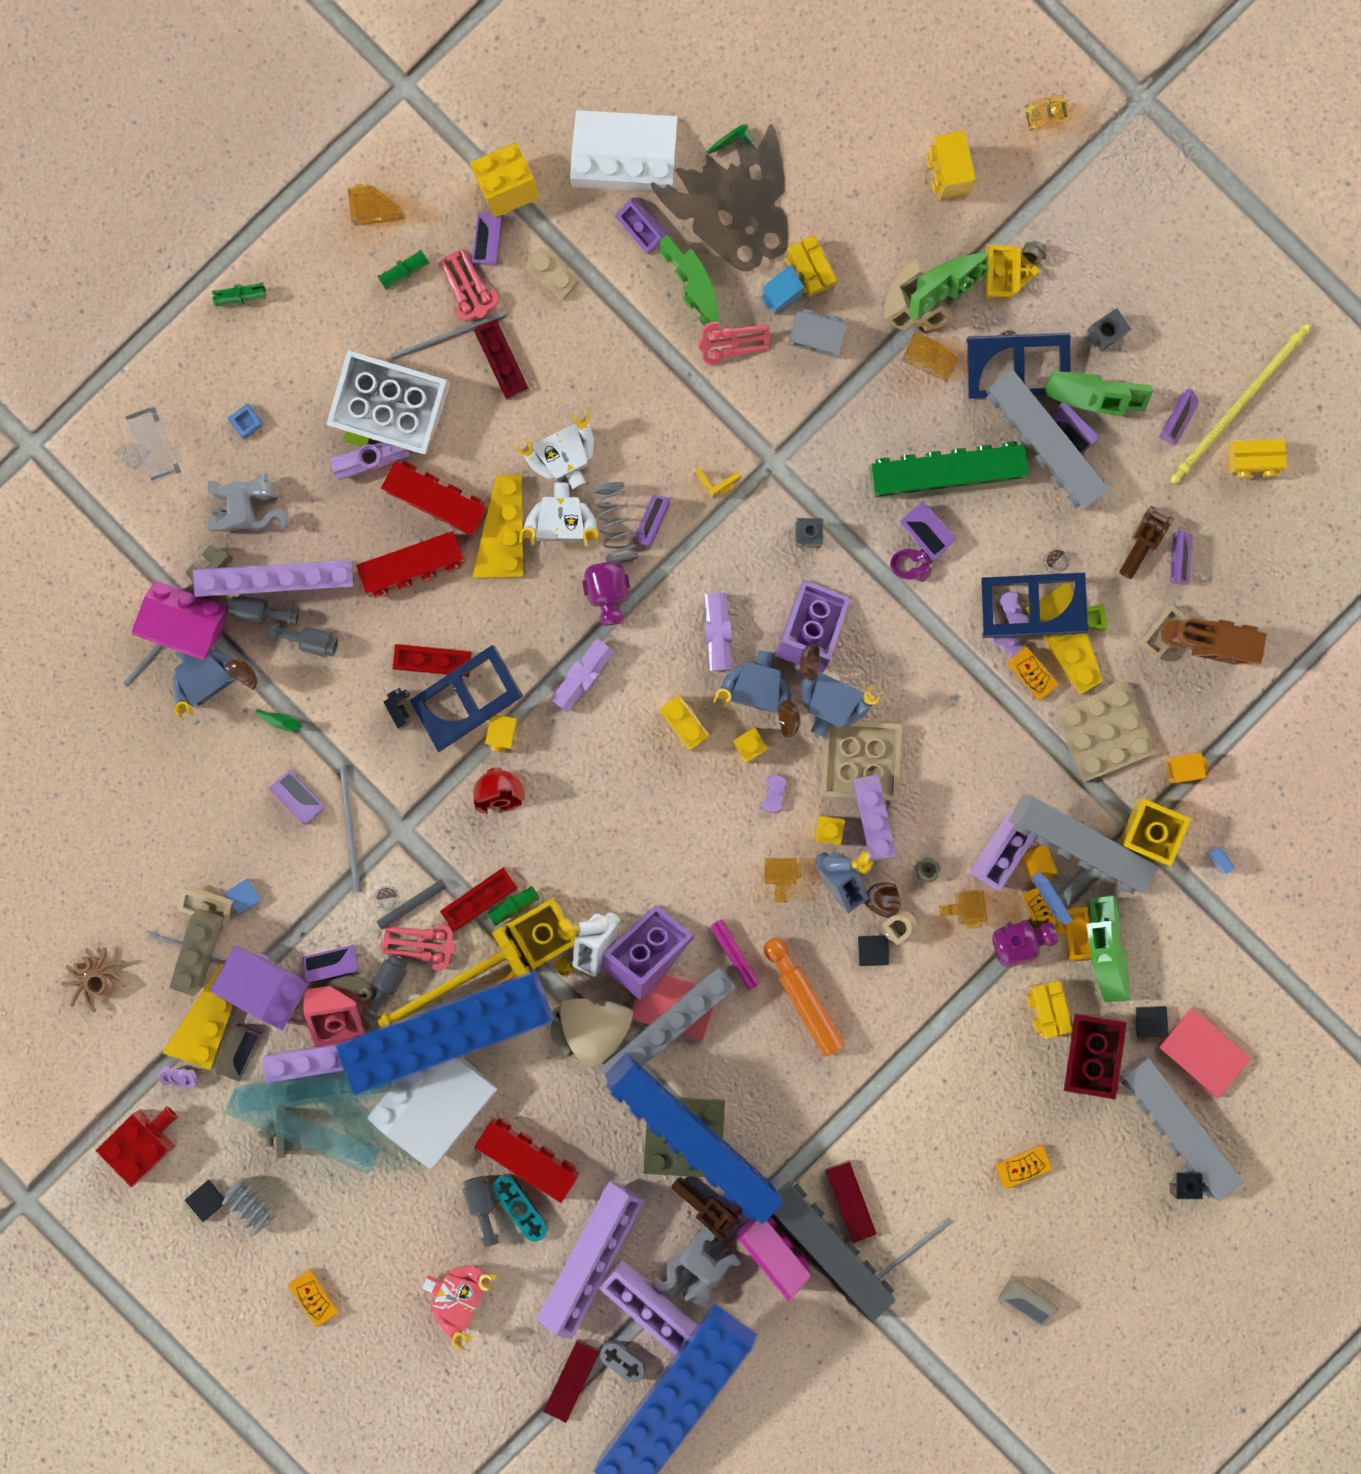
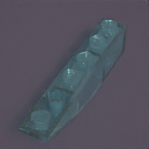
M344 1070L270 1083L264 1081L235 1086L238 1112L384 1093L392 1088V1083L384 1084L354 1096Z
M234 1089L224 1111L229 1116L367 1174L370 1173L380 1151L376 1147L238 1089Z

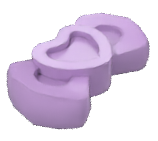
M1005 592L999 598L998 604L1006 614L1008 624L1027 623L1029 617L1021 613V607L1017 604L1018 594L1015 592Z
M1015 637L992 638V643L1002 646L1003 651L1009 652L1010 658L1023 646H1026L1021 644L1020 640L1015 639Z
M773 774L766 778L769 788L766 792L767 798L761 803L762 807L770 813L778 812L782 809V794L785 791L784 787L787 785V780L783 776Z
M165 1066L161 1069L158 1076L159 1081L165 1086L172 1083L175 1086L184 1085L188 1089H193L198 1082L197 1074L193 1070H185L183 1067L177 1069Z

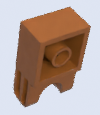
M1196 618L1183 621H1167L1163 624L1160 634L1165 644L1192 650L1191 656L1234 665L1262 664L1267 633L1258 632V627L1242 625V627L1234 626V622L1228 620H1218L1216 622Z

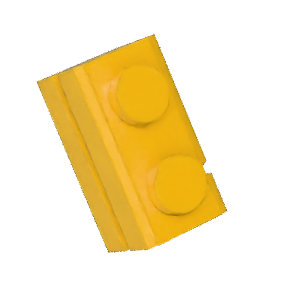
M815 235L787 248L785 262L787 266L791 265L804 286L803 294L806 293L808 298H812L836 286L838 280Z
M1285 438L1234 440L1228 445L1229 473L1237 474L1238 478H1252L1253 473H1263V477L1279 476V472L1287 468Z
M679 694L658 709L689 751L710 736Z
M1054 979L1028 986L1029 993L1025 994L1029 1009L1033 1008L1036 1018L1032 1019L1035 1033H1040L1042 1038L1047 1039L1072 1032L1073 1024L1061 980Z

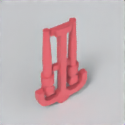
M465 250L456 251L440 260L456 295L455 298L458 304L461 305V307L454 308L458 318L462 321H470L476 317L478 319L485 318L487 312L498 305V295L495 289L490 290L489 294L487 293L488 290L485 284L481 282ZM461 256L463 257L467 269L473 279L470 282H468L461 266L457 261V258ZM451 261L464 284L460 287L447 265ZM476 285L475 289L478 295H481V300L485 306L479 304L471 287ZM467 290L475 306L473 312L471 306L467 303L468 300L465 294L462 293Z
M718 321L707 323L702 329V338L698 342L703 360L708 365L719 364L720 357L723 359L731 358L733 355L770 349V325L732 329L727 327L721 328L718 331ZM709 331H710V337H711L712 340H710V339L708 338V332H709ZM763 331V333L737 337V335ZM760 340L764 342V345L737 348L739 343ZM732 345V349L728 347L722 348L721 351L718 349L710 350L712 347Z
M437 924L438 932H435L433 929L419 930L386 927L383 939V954L422 959L424 962H431L432 960L434 961L432 964L433 970H443L449 966L451 954L456 950V945L453 943V930L445 924ZM390 932L418 936L417 941L390 938ZM447 932V942L443 945L423 942V937L425 939L433 940L436 938L439 941H443L446 939ZM389 944L416 947V952L389 950ZM422 948L442 950L445 954V960L442 953L432 954V952L428 951L422 953L421 950Z

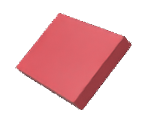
M665 975L642 1000L635 997L632 1006L634 1011L632 1020L650 1024L696 984ZM713 1007L681 1033V1035L703 1041Z
M1193 1008L1188 1010L1169 1032L1168 1036L1158 1045L1164 1053L1216 1098L1221 1096L1252 1060Z

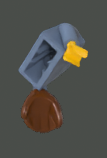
M810 644L804 648L800 657V670L804 677L801 685L802 701L804 707L808 709L807 714L816 717L810 732L824 738L830 725L841 728L842 726H851L862 719L873 704L879 701L882 692L876 697L872 696L870 691L873 686H869L864 694L862 691L819 672L820 647Z
M214 649L210 651L205 661L176 651L183 661L174 669L176 675L173 678V691L176 703L174 712L180 720H183L182 715L185 711L191 716L194 715V711L189 704L192 707L198 708L236 680L250 689H255L258 680L253 668L245 662L233 660L230 655Z
M759 650L756 664L745 662V665H738L724 678L720 689L715 694L713 702L715 703L718 698H721L725 701L724 708L728 706L730 701L777 713L778 710L782 736L792 737L800 727L801 718L798 708L791 702V692L787 679L781 675L780 670L771 668L774 653Z
M823 852L816 857V868L823 884L848 914L861 904H865L868 909L882 917L890 918L897 914L901 904L897 886L889 882L877 883L866 892L858 872L854 869L856 868L861 873H867L870 870L874 861H868L871 857L869 853L862 852L857 860L843 858L838 852H833L830 855Z

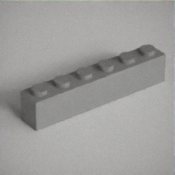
M1013 369L986 390L988 402L994 409L999 407L1004 414L1002 417L1004 422L1010 429L1016 428L1020 433L1018 437L1020 442L1025 444V448H1032L1036 453L1034 457L1036 462L1043 469L1046 467L1053 474L1050 477L1059 489L1062 487L1069 494L1066 498L1075 509L1078 507L1081 510L1086 509L1109 490Z
M1024 793L1009 819L1011 823L1017 825L1015 830L1027 837H1029L1030 833L1037 836L1036 842L1047 848H1050L1051 845L1057 847L1059 855L1069 860L1075 857L1080 860L1079 866L1091 872L1095 868L1100 871L1099 877L1111 883L1114 880L1120 882L1119 888L1130 894H1134L1135 891L1145 894L1159 866L1039 799Z
M718 965L601 1065L600 1070L605 1075L626 1052L643 1067L730 993L736 984Z
M1143 1055L1120 1073V1076L1123 1078L1121 1085L1129 1095L1132 1093L1136 1095L1139 1099L1136 1104L1145 1115L1150 1114L1155 1120L1152 1123L1155 1130L1161 1136L1165 1134L1171 1141L1167 1145L1177 1157L1181 1155L1186 1161L1183 1166L1187 1172L1202 1173L1203 1193L1208 1198L1213 1197L1220 1202L1244 1183L1148 1057Z

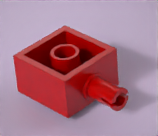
M166 1106L151 1121L141 1110H138L131 1114L95 1151L132 1188L175 1147L163 1131L178 1118V1115L174 1110Z

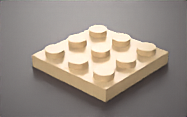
M1127 682L1054 711L1083 782L1156 753Z
M857 721L851 726H842L841 728L830 725L823 742L820 796L857 799L853 779L878 774L884 800L898 801L903 724Z

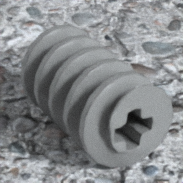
M242 1177L222 1195L225 1196L222 1205L225 1206L232 1203L229 1212L239 1211L236 1220L239 1221L246 1218L243 1227L246 1229L253 1226L250 1235L254 1236L276 1216L270 1217L273 1211L272 1207L263 1210L266 1203L265 1200L256 1202L259 1195L258 1192L251 1195L248 1194L252 1186L242 1187L245 1180Z

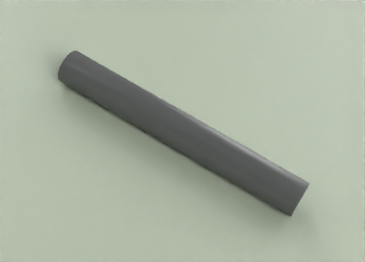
M440 879L376 921L378 926L383 930L447 888L443 880Z

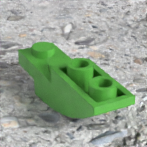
M666 235L659 241V248L661 249L659 254L666 263L671 261L675 266L676 270L674 272L682 283L687 281L688 284L683 287V294L685 296L682 298L691 310L695 308L700 314L698 318L703 326L709 322L718 321L719 323L716 296L708 274L692 249L682 254L670 237Z
M984 252L959 257L945 262L919 277L917 291L911 295L909 316L918 320L925 313H929L938 302L945 300L947 296L956 300L964 292H968L977 281L984 279L986 276L989 255Z
M1051 371L1044 393L1046 396L1084 410L1124 416L1126 410L1145 412L1153 389L1151 385L1102 381L1100 375Z
M1117 896L1090 898L1091 923L1087 924L1088 939L1100 992L1104 1002L1130 1000L1126 948H1122L1118 898Z

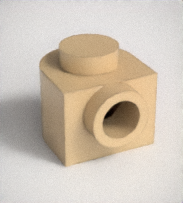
M901 911L883 923L882 926L886 937L890 941L895 942L896 945H899L916 931L917 921L911 913Z

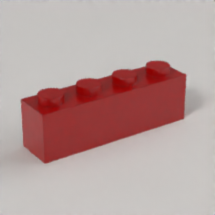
M404 460L402 464L394 461L381 486L385 493L475 538L488 512V509L484 507V501L471 495L470 499L461 495L462 490L451 484H448L447 487L439 484L440 479L428 472L423 476L416 472V466Z
M454 531L357 564L356 567L365 593L368 596L373 595L374 598H380L389 594V589L398 587V590L411 587L413 585L412 581L422 578V581L431 580L437 577V572L446 570L447 573L459 570L461 569L460 564L466 562Z
M500 1117L498 1120L492 1118L474 1148L551 1198L562 1203L579 1176V1172L576 1171L577 1167L568 1160L564 1159L562 1162L555 1158V1153L548 1147L542 1145L540 1148L532 1143L534 1139L522 1131L518 1134L510 1129L512 1125Z

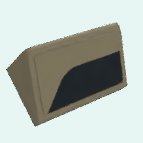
M240 1023L237 1024L213 1072L240 1081L262 1034Z
M1013 1276L998 1297L1001 1301L1041 1327L1058 1309L1053 1302Z

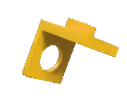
M699 467L695 471L712 498L720 492L722 495H725L735 488L734 483L739 481L742 476L738 471L713 488Z

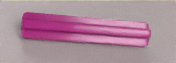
M722 919L716 921L711 925V928L748 990L757 987L759 981Z

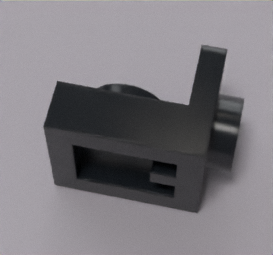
M398 688L388 693V699L383 701L396 727L401 730L409 725L407 719L410 718V715L403 704L399 706L397 702L410 696V693L406 689L401 691Z
M1177 1172L1176 1183H1170V1194L1176 1199H1203L1202 1173Z

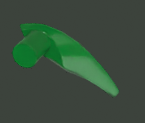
M748 124L738 126L719 139L707 150V154L714 153L726 145L733 144L738 138L748 147L754 141L746 131Z
M260 709L256 710V714L260 718L279 729L295 731L303 727L300 722L289 715L269 713Z

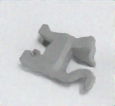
M259 474L257 478L250 482L236 481L222 486L216 481H208V493L213 494L216 498L227 500V511L222 512L219 508H212L213 517H208L209 531L228 532L234 529L262 531L266 530L273 520H279L282 530L287 529L289 519L282 510L274 509L267 512L261 521L255 519L253 498L261 500L279 499V496L274 493L273 485L266 474Z
M705 1226L693 1237L688 1247L678 1256L671 1259L667 1265V1281L662 1282L654 1278L652 1281L653 1287L662 1293L674 1289L678 1281L677 1268L684 1266L699 1278L697 1282L690 1285L683 1292L684 1300L688 1301L690 1299L693 1303L706 1307L711 1302V1290L722 1282L724 1275L731 1265L738 1267L741 1261L731 1250L715 1260L709 1254V1251L713 1246L718 1247L722 1241Z

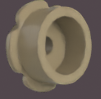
M1038 241L1025 243L1022 254L1031 264H1040L1042 259L1047 257V253L1044 252L1045 246Z
M924 857L922 861H918L915 865L917 878L923 882L935 881L941 870L939 863L931 857ZM927 867L930 868V871H929V872H926V871H925V869H926Z

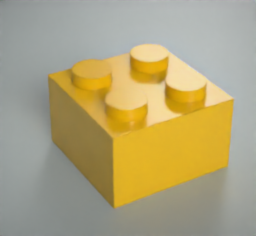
M965 130L934 136L931 146H929V151L926 153L928 169L932 168L934 178L931 179L934 194L938 193L939 201L968 195L976 178Z
M517 142L469 162L493 218L541 198L535 180Z
M1137 798L1118 844L1164 866L1172 867L1191 818L1147 799Z
M554 897L507 924L532 969L573 947L575 944L576 935L570 940H565L557 931L561 929L559 922L567 918Z

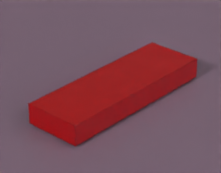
M395 644L392 669L448 675L472 659V651ZM470 672L463 677H470Z
M502 867L440 912L452 930L456 932L518 887L506 869Z

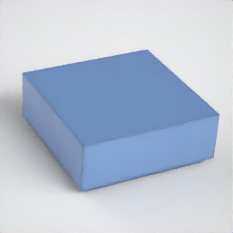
M248 403L228 417V420L244 440L264 426V423Z
M1212 847L1206 851V854L1220 873L1228 874L1234 869L1233 864L1221 848Z
M249 878L225 892L229 899L234 900L233 907L238 914L262 901Z

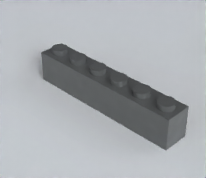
M788 1181L778 1190L784 1202L774 1214L874 1322L896 1301L892 1294L895 1291L886 1279L881 1282L875 1275L878 1272L868 1260L863 1262L858 1257L860 1251L850 1240L846 1243L840 1237L842 1231L834 1222L828 1224L822 1217L825 1214L815 1202L811 1205L805 1199L807 1193L798 1183L793 1185Z

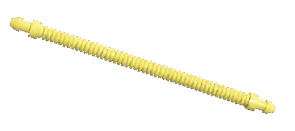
M1305 324L1299 328L1300 330L1297 333L1292 334L1283 349L1278 352L1264 371L1259 374L1251 386L1234 403L1232 408L1219 420L1213 430L1206 435L1204 440L1200 442V445L1193 450L1185 462H1181L1177 467L1178 471L1171 476L1170 482L1173 485L1179 483L1184 475L1187 476L1191 467L1209 449L1208 447L1215 442L1236 415L1255 396V393L1260 390L1270 376L1287 359L1289 354L1297 346H1300L1304 341L1303 337L1310 331V325Z

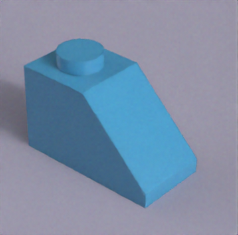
M791 265L763 286L761 300L767 310L772 309L774 314L802 298L804 286Z

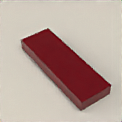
M497 319L473 329L505 399L508 400L529 390Z
M847 1160L826 1168V1173L852 1242L855 1243L876 1235L875 1227L850 1161Z
M578 1339L576 1340L543 1409L544 1413L567 1423L600 1350Z

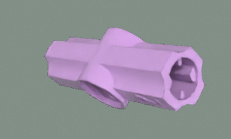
M381 442L374 445H364L358 450L330 458V462L338 481L366 471H376L382 466L394 463V461L398 462L408 459L410 454L407 449ZM369 452L377 455L376 461L372 464H367L363 461L364 456Z
M727 593L705 594L706 644H708L709 670H732L730 652L732 637L731 622L728 620Z
M597 638L582 659H578L565 676L566 679L550 699L568 713L583 692H587L600 675L599 672L615 651Z

